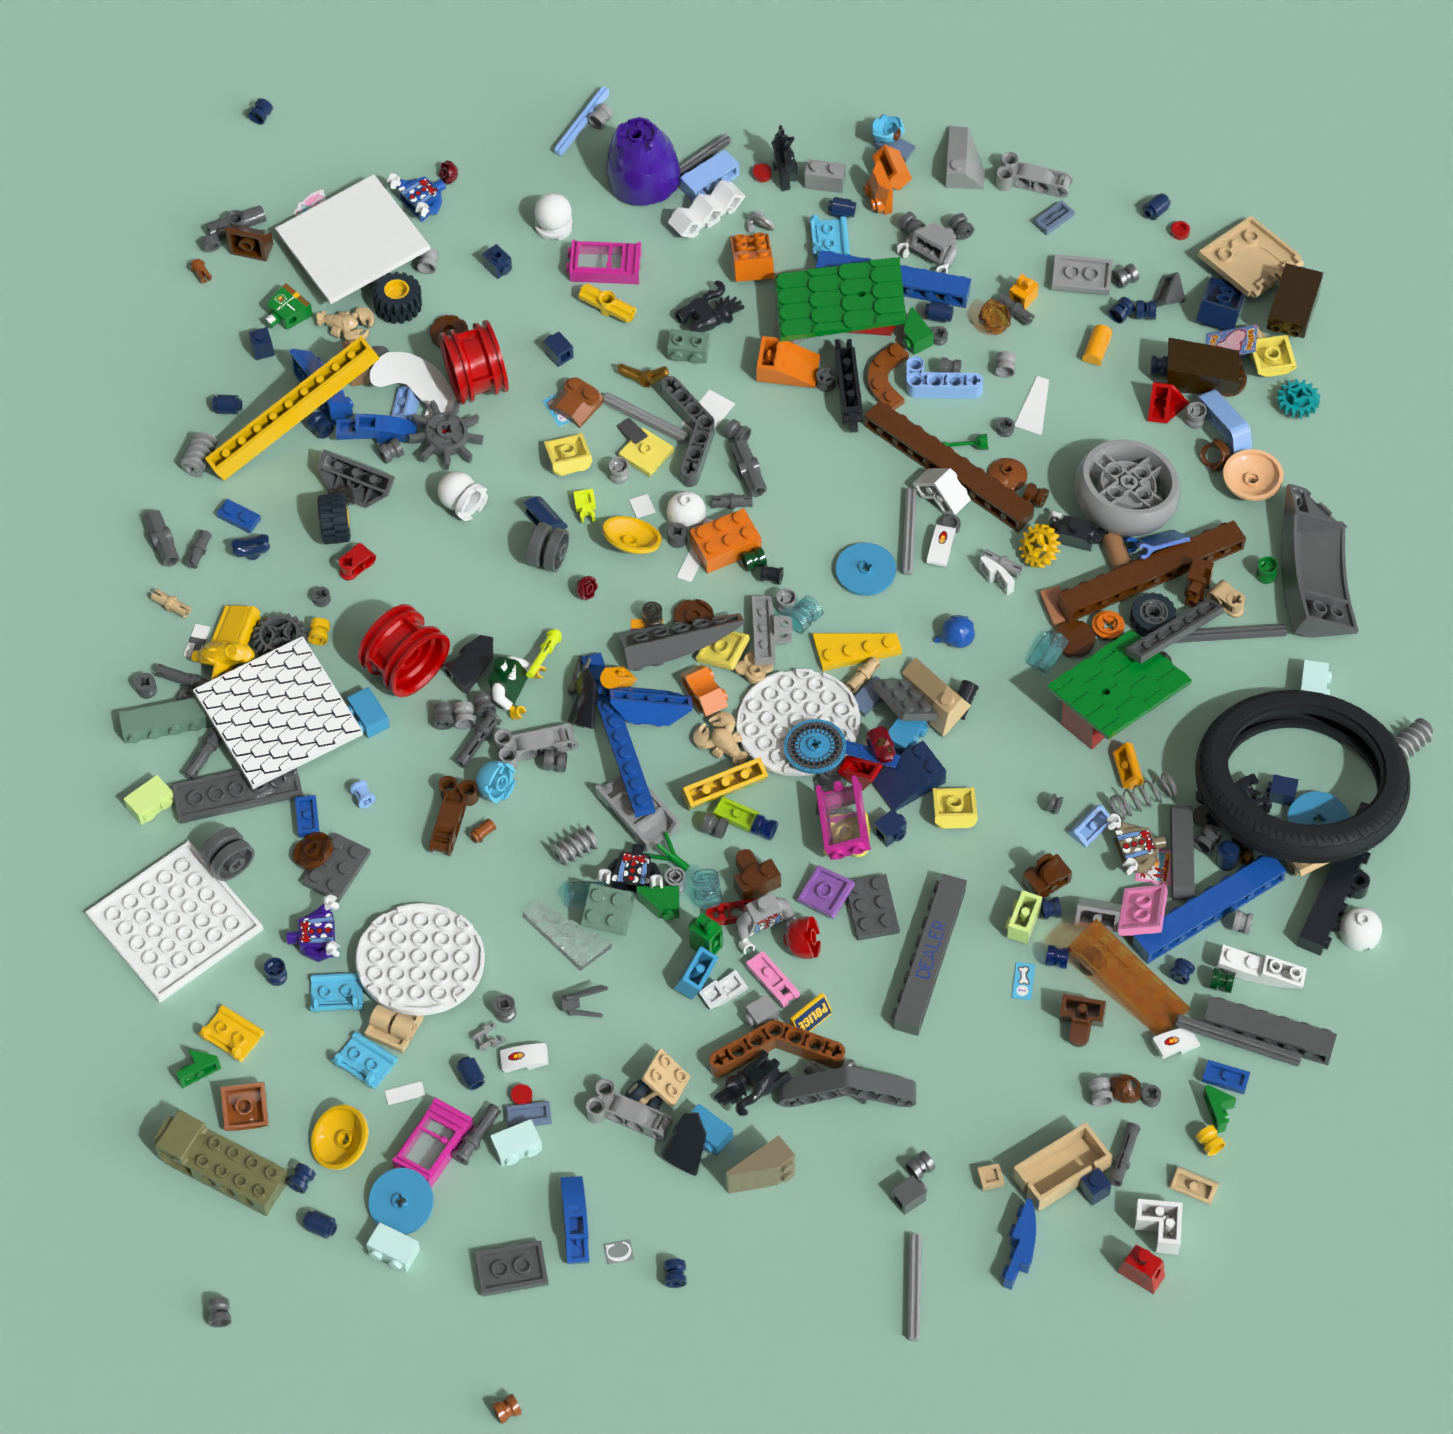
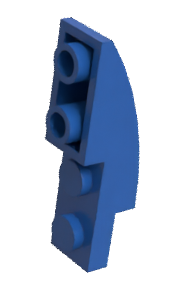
M355 414V419H336L337 440L377 438V443H388L396 437L399 442H408L409 434L417 433V425L410 420L388 415Z
M560 1177L567 1264L589 1263V1235L583 1177Z
M1027 1198L1025 1205L1020 1204L1016 1215L1019 1220L1017 1224H1012L1008 1235L1011 1237V1245L1013 1246L1009 1256L1012 1261L1009 1266L1005 1265L1001 1278L1004 1279L1003 1287L1010 1290L1013 1288L1019 1271L1028 1274L1033 1259L1036 1240V1217L1032 1200Z

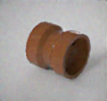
M512 1393L506 1396L505 1400L496 1401L491 1404L501 1424L507 1422L508 1418L512 1416L517 1417L522 1414L520 1406Z

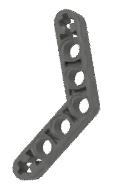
M667 376L661 381L662 398L693 430L680 470L682 484L686 487H694L699 482L715 434V422L713 416L677 378Z
M841 1067L792 1078L779 1088V1104L790 1108L843 1096H853L900 1107H912L916 1105V1082L911 1079L860 1068Z

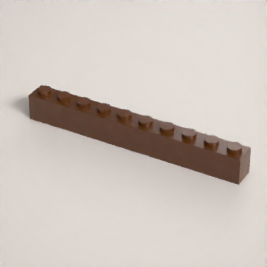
M879 400L864 415V426L925 469L951 468L957 474V479L961 485L966 488L971 501L1019 533L1033 518L1034 506L1030 501L1024 500L1014 490L1002 485L998 479L986 474L982 468L970 463L966 457L960 456L953 448L941 443L937 437L925 432L921 426L909 421L905 415L896 412L889 404Z
M1234 520L1228 523L1224 522L1214 529L1205 530L1195 537H1190L1191 541L1166 547V549L1159 552H1152L1146 559H1135L1128 565L1119 566L1113 571L1100 574L1090 581H1083L1073 588L1064 589L1058 593L1056 605L1067 622L1070 623L1189 573L1195 557L1215 562L1244 549L1246 537Z

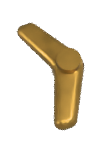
M622 363L617 365L620 374L638 382L645 388L651 387L654 383L669 375V370L666 366L651 371H640Z

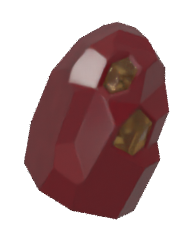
M882 726L871 729L866 734V743L873 757L880 763L892 762L895 748L888 730Z

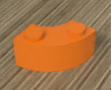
M699 665L679 674L689 696H692V701L703 715L708 716L728 707L726 702L728 696L725 690L721 689L714 681V674L710 668Z

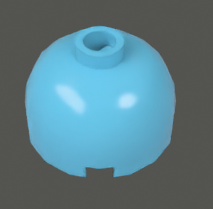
M499 760L485 763L476 775V785L480 795L494 803H499L498 801L501 799L506 800L515 786L516 780L513 779V773L516 774L514 767Z

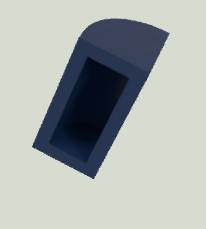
M532 497L524 502L525 514L536 526L542 522L552 525L553 531L557 527L561 529L568 527L542 497Z

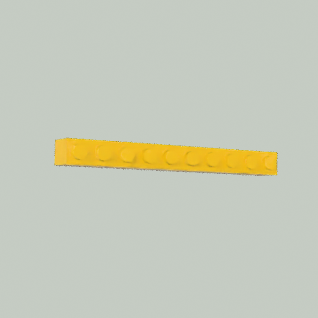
M361 335L205 459L215 473L225 481L380 359L379 356Z

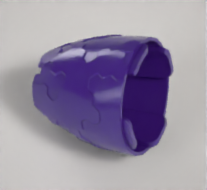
M638 117L621 123L612 136L607 153L606 171L610 188L617 198L632 206H647L663 202L680 185L681 170L675 148L665 133L647 118Z

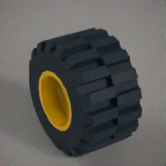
M395 272V274L387 273V276H381L380 281L377 280L375 286H373V303L380 319L384 318L385 322L392 321V324H396V322L403 324L406 320L408 322L411 321L412 317L416 318L422 306L421 286L418 280L414 279L412 275L407 276L405 272L399 274V272Z
M344 492L319 495L317 504L323 543L327 545L349 542L351 538L347 499Z

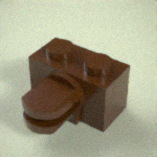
M743 849L737 853L736 865L741 873L734 875V889L741 900L756 899L781 887V874L772 859L759 863L750 849Z
M1047 853L1037 860L1035 867H1029L1024 871L1022 885L1029 893L1045 898L1070 883L1072 871L1058 854L1053 856L1051 853Z
M1063 994L1059 1016L1060 1020L1070 1022L1068 1038L1073 1046H1085L1089 1041L1091 1027L1104 1026L1107 1009L1106 1001Z

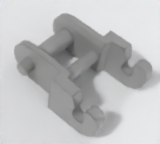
M495 1022L492 1023V1026L489 1024L485 1025L482 1031L474 1033L472 1039L477 1040L480 1045L479 1051H485L491 1046L495 1048L505 1041L503 1036L500 1037V1040H493L487 1034V1032L496 1028ZM485 1036L488 1040L485 1043L481 1039V1037Z

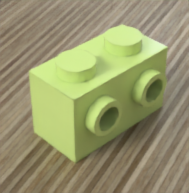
M1022 890L1019 899L1014 901L1012 907L1014 913L1012 917H1008L1005 929H1008L1007 938L1028 944L1041 911L1043 897Z

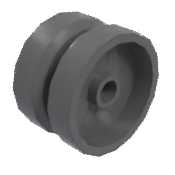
M540 522L536 526L529 542L527 564L540 567L543 564L544 569L557 572L564 561L568 549L569 531L558 527L553 531L552 525Z
M227 827L213 834L200 851V859L206 866L211 868V872L220 881H227L241 874L250 865L255 855L252 846L243 839V836L234 827Z

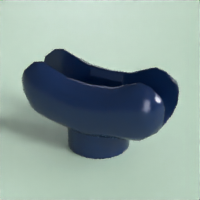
M261 534L250 538L235 539L231 542L232 553L236 557L256 560L260 554L266 553L270 549L269 536Z

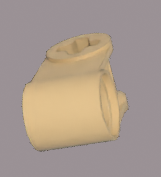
M1220 580L1206 594L1207 598L1224 606V612L1229 616L1238 618L1244 614L1245 596L1225 580Z

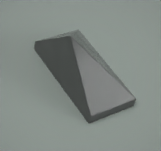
M1178 272L1163 276L1154 297L1156 307L1185 301L1182 282Z

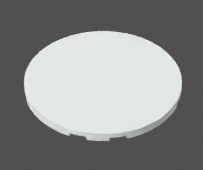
M796 669L794 671H780L765 677L764 680L756 683L743 698V702L737 712L736 726L737 732L743 738L740 744L751 760L760 757L765 769L784 776H809L813 774L797 770L786 759L784 741L788 732L800 722L821 719L835 724L843 732L847 741L856 743L860 732L861 720L858 703L854 695L840 680L827 673L814 672L813 669ZM815 744L812 745L815 749L818 748Z
M428 903L407 904L396 907L395 910L386 914L383 913L371 922L370 927L362 934L356 950L357 974L366 992L382 1006L407 1015H431L457 1006L475 990L481 980L485 964L484 946L480 935L473 928V925L465 917L459 916L447 907Z

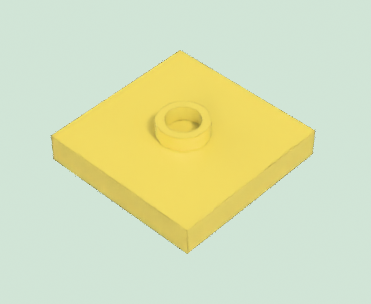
M642 428L648 437L637 444L631 440L620 451L619 457L625 458L628 464L651 477L674 452V447L645 428Z
M733 631L722 639L700 649L696 660L699 663L733 670L750 637L748 634Z

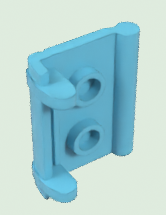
M812 215L810 217L814 258L818 259L820 250L850 255L847 218L819 220L818 215Z
M358 974L311 975V1012L363 1010V986Z
M356 1031L347 1045L331 1061L337 1067L342 1068L365 1083L368 1087L376 1089L397 1063L398 1057Z

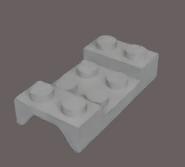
M621 776L607 785L598 784L595 786L597 797L608 809L611 808L634 834V839L644 847L646 852L665 840L664 832H667L670 837L680 830V821L649 786L648 789L655 806V813L636 818Z

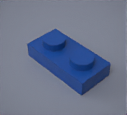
M226 499L216 512L217 518L249 534L261 520L259 514L229 499Z
M316 795L295 797L299 838L314 832H320Z
M1208 1060L1202 1082L1244 1094L1250 1072Z

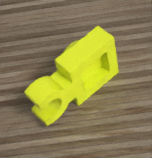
M593 489L573 491L576 512H580L581 523H585V516H590L592 522H594L596 503Z

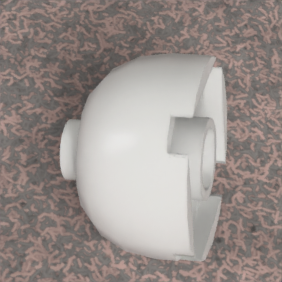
M682 491L675 494L667 505L666 515L668 523L670 525L682 523L686 526L687 532L698 527L702 522L704 523L706 520V507L703 499L691 491Z
M1364 907L1349 910L1342 917L1338 930L1341 941L1348 948L1356 951L1374 948L1379 943L1382 934L1380 918L1372 910Z

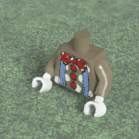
M1117 814L1110 815L1106 819L1111 822L1108 825V829H1116L1114 843L1126 875H1130L1132 872L1147 873L1157 861L1158 849L1167 847L1165 836L1153 838L1148 827L1126 823Z

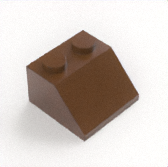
M232 225L226 228L230 254L267 261L274 245L272 232L240 225Z

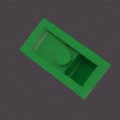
M188 1049L193 1064L185 1065L176 1072L182 1089L220 1070L221 1066L218 1057Z
M1206 1085L1203 1090V1098L1213 1125L1217 1130V1134L1225 1132L1227 1123H1229L1226 1110L1234 1108L1237 1099L1217 1088Z

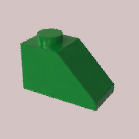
M912 307L909 309L902 343L907 350L909 349L915 355L933 346L934 333Z
M637 886V900L658 919L673 920L680 918L679 886H663V888L653 886V889L650 886Z

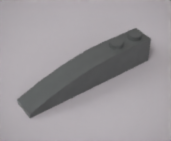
M738 613L716 616L712 618V621L703 618L695 619L692 624H683V621L675 622V626L664 627V624L620 633L618 638L628 670L639 671L651 665L660 666L664 662L705 648L744 625V620L741 614Z

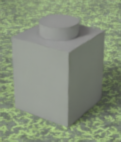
M768 994L745 1006L746 1015L744 1018L749 1027L753 1026L756 1029L769 1021L779 1020V1010Z

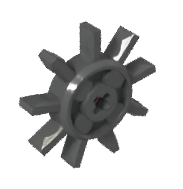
M432 400L430 401L432 417L427 420L415 413L412 415L411 422L424 428V432L409 434L408 442L409 444L425 442L427 448L421 454V461L423 463L433 453L443 456L444 470H449L450 456L457 453L470 463L472 462L473 455L465 448L466 442L479 445L483 443L484 435L468 433V428L478 423L479 416L475 414L465 420L457 416L460 409V401L457 400L452 405L450 413H441L436 402Z

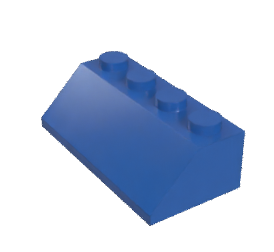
M289 350L293 373L300 383L324 365L321 358H316L312 351ZM343 389L319 406L320 410L334 426L336 425V419H348L353 416V402L350 397H345Z

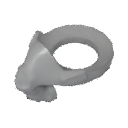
M761 210L754 211L748 218L747 229L749 232L755 230L753 223H757L770 231L775 229V225L764 217Z

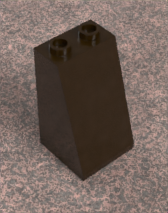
M1285 263L1266 329L1293 337L1305 338L1319 298L1324 272Z
M1168 338L1167 384H1173L1180 393L1203 394L1216 389L1220 394H1238L1239 386H1243V374H1239V370H1243V358H1239V350Z

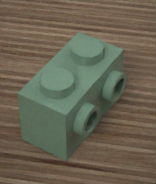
M671 329L667 347L668 359L707 363L710 346L709 333Z

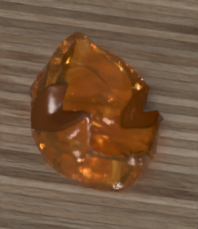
M989 299L982 306L978 319L983 329L992 335H1000L1005 332L1008 326L1011 325L1010 311L1007 306L994 299Z

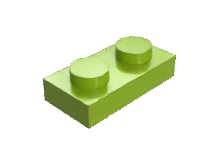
M724 796L713 812L717 818H726L729 820V824L749 833L752 832L760 818L759 812Z

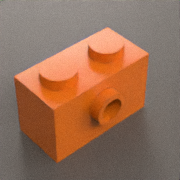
M884 145L872 156L875 164L877 161H881L892 188L901 190L912 180L899 150Z

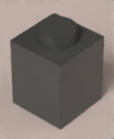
M913 1175L892 1189L891 1199L905 1215L926 1201L927 1188L921 1180L918 1181Z

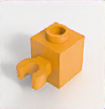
M1022 273L1017 278V282L1009 289V297L1016 302H1020L1023 308L1026 309L1038 297L1039 284Z

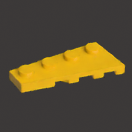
M897 633L812 634L822 671L864 663L870 657L883 659L902 654Z

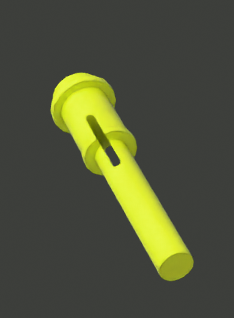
M552 629L546 633V639L540 646L541 651L527 671V677L533 678L546 656L551 654L556 644L561 642L562 634L559 630Z

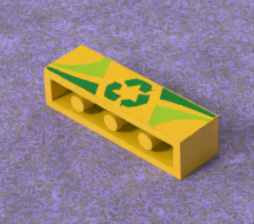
M759 757L686 786L682 789L681 793L690 811L718 800L723 796H728L763 782L767 779L768 774Z

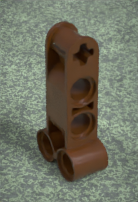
M444 776L439 781V791L443 802L430 840L429 852L437 851L451 856L466 807L475 805L479 800V794L474 781L465 780L457 784V780L454 777Z

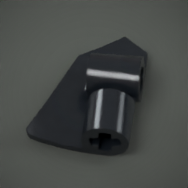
M479 635L462 647L459 655L442 666L448 678L452 681L456 679L466 694L469 693L493 660V637Z
M586 668L579 674L572 694L574 703L567 722L581 728L593 729L594 706L599 699V694L596 690V683L589 668Z
M685 1112L672 1130V1136L662 1149L661 1155L674 1166L696 1176L707 1133L698 1112Z

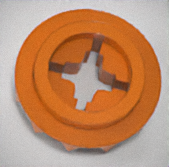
M1102 611L1093 618L1092 629L1095 631V635L1101 636L1102 640L1104 638H1109L1110 640L1115 637L1119 638L1120 634L1124 632L1125 622L1114 611ZM1105 623H1106L1107 625L1112 624V629H1110V628H1106V629H1105V628H1104V627H1105Z

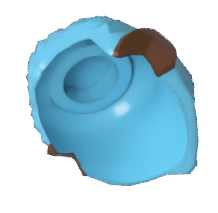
M884 114L879 119L876 118L871 125L874 140L879 143L897 141L904 132L901 118Z

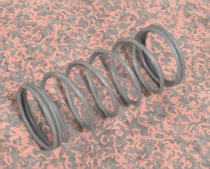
M1164 772L1161 774V778L1154 776L1152 783L1145 780L1142 787L1135 785L1133 792L1127 789L1124 790L1123 797L1119 794L1111 796L1110 804L1114 814H1117L1121 820L1126 818L1125 809L1130 816L1133 815L1129 804L1125 800L1126 791L1133 795L1137 809L1142 812V806L1134 793L1135 787L1142 789L1146 803L1149 807H1152L1151 799L1144 790L1146 782L1153 786L1157 800L1162 803L1161 795L1154 786L1155 778H1159L1162 781L1164 790L1169 798L1177 796V787L1169 773ZM1165 776L1169 779L1172 785L1173 793L1170 791L1166 783ZM1117 796H1119V797H1121V798L1123 799L1124 806H1123L1122 802L1120 801V799H1119ZM1115 800L1121 809L1122 816L1116 809Z

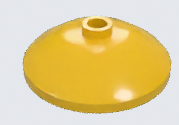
M616 516L607 519L603 524L602 532L606 540L612 546L625 553L648 554L657 550L661 545L662 537L659 531L643 520L628 516Z
M350 1105L334 1106L321 1115L314 1126L311 1137L312 1152L320 1165L331 1170H342L351 1166L359 1159L368 1140V1125L364 1115L357 1108Z

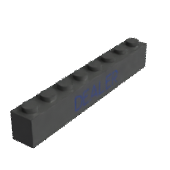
M942 873L940 881L936 880L933 890L936 894L934 899L930 898L927 908L930 913L928 917L924 916L921 926L924 931L922 935L919 934L915 947H918L916 953L911 955L909 965H912L910 972L906 971L903 983L906 985L904 990L900 989L897 1002L900 1003L898 1009L894 1008L891 1020L894 1021L895 1030L919 1036L966 892L967 880Z

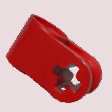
M356 544L339 559L341 578L347 581L355 579L374 564L377 556L364 544Z

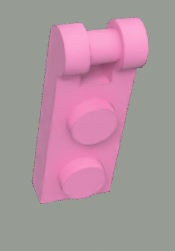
M761 951L746 962V967L775 998L781 1008L786 1007L792 999L796 1000L800 997L797 988L764 951ZM785 988L788 992L783 995L780 991Z

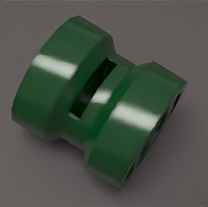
M762 547L754 548L751 552L745 551L741 553V559L747 572L754 570L757 566L762 567L763 564H767Z
M1214 968L1210 989H1223L1224 992L1231 993L1235 972L1228 971L1225 973L1221 969Z

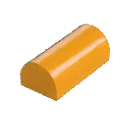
M1102 324L1094 326L1082 361L1101 366L1112 337V330Z
M624 666L604 668L600 675L602 685L608 689L630 687L637 680Z
M1126 742L1113 752V756L1123 788L1133 789L1135 785L1141 786L1144 779L1132 743Z

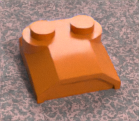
M877 161L870 180H866L865 185H863L865 195L870 198L869 202L872 211L875 210L876 213L887 215L892 213L893 188L881 161Z

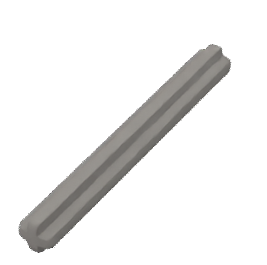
M606 393L603 397V403L682 443H686L689 438L687 431L611 393Z
M915 488L906 489L902 574L911 575L913 573L917 493Z
M911 1234L909 1238V1341H918L920 1339L922 1237L919 1234Z

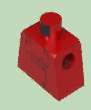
M1135 1245L1117 1270V1273L1154 1294L1165 1278L1164 1262L1149 1250Z

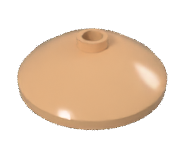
M1246 449L1233 454L1227 460L1223 469V480L1230 492L1241 499L1249 501H1261L1275 495L1281 488L1284 476L1282 466L1278 460L1271 454L1257 449Z

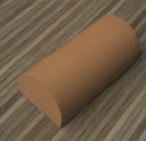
M1113 533L1104 535L1101 543L1112 571L1119 566L1123 567L1130 564L1131 560L1122 536Z

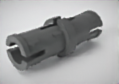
M1006 293L1000 296L998 304L1008 309L1011 316H1016L1025 325L1032 323V319L1035 316L1023 308L1020 302L1014 301Z
M730 493L727 496L712 495L713 508L731 507V509H735V507H753L752 494L734 495V493Z
M200 530L195 543H192L190 547L191 552L185 562L189 568L196 569L198 567L199 561L207 551L206 546L212 537L210 532Z

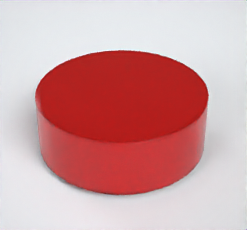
M760 163L753 168V178L756 181L767 182L771 179L772 169L769 165Z
M1184 221L1174 222L1171 226V236L1176 240L1188 238L1190 226Z
M525 1084L516 1085L511 1091L513 1104L531 1103L533 1100L531 1088Z

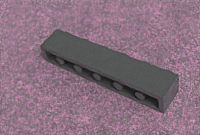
M1210 997L1203 1020L1204 1023L1299 1053L1304 1059L1327 1066L1337 1036L1336 1033L1329 1029H1319L1306 1022L1299 1023L1285 1016L1269 1014L1265 1010H1255L1248 1008L1244 1004L1227 1002V1000L1220 997Z

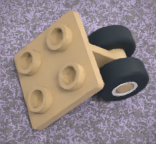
M659 1049L642 1078L630 1086L625 1093V1097L656 1110L661 1106L663 1100L670 1107H673L691 1076L663 1049Z

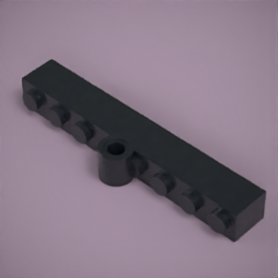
M1361 801L1356 814L1361 812L1369 804ZM1367 851L1353 858L1333 862L1299 935L1297 947L1321 956L1324 949L1328 950L1332 938H1330L1331 932L1336 933L1340 921L1337 919L1339 915L1343 916L1348 904L1345 903L1347 898L1362 899L1368 892L1370 877L1361 867L1363 864L1367 865L1371 853Z

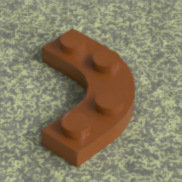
M897 342L879 353L870 364L868 370L870 393L877 402L880 400L885 404H889L894 410L903 405L905 399L891 386L888 376L894 368L909 359V353Z

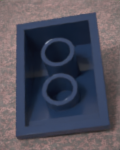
M1211 276L1202 298L1196 321L1206 326L1219 327L1223 331L1235 329L1246 295L1230 282Z
M924 741L905 750L900 754L901 757L895 768L886 766L877 774L872 782V785L891 810L897 811L931 792L933 788H938L946 783V769Z

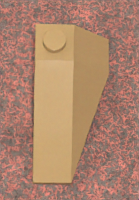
M915 657L902 674L938 713L936 721H928V723L945 737L971 705Z

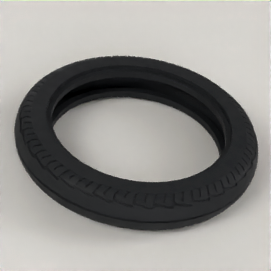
M1272 691L1251 696L1234 704L1220 714L1208 727L1199 744L1195 760V776L1200 797L1220 827L1245 846L1261 854L1284 861L1307 864L1331 863L1365 853L1384 841L1395 830L1406 811L1410 798L1411 782L1407 760L1398 742L1388 729L1371 714L1343 699L1313 691ZM1280 728L1314 730L1339 739L1353 748L1365 760L1374 775L1377 794L1361 812L1339 822L1320 825L1289 822L1260 810L1244 797L1231 777L1228 760L1238 746L1259 733Z

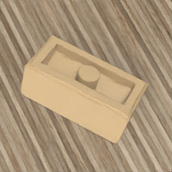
M1178 1166L1169 1188L1211 1205L1220 1183Z

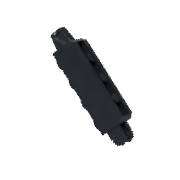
M847 339L846 347L842 348L839 340H835V367L842 423H849L850 433L858 432V422H862L863 412L855 347H852V339Z

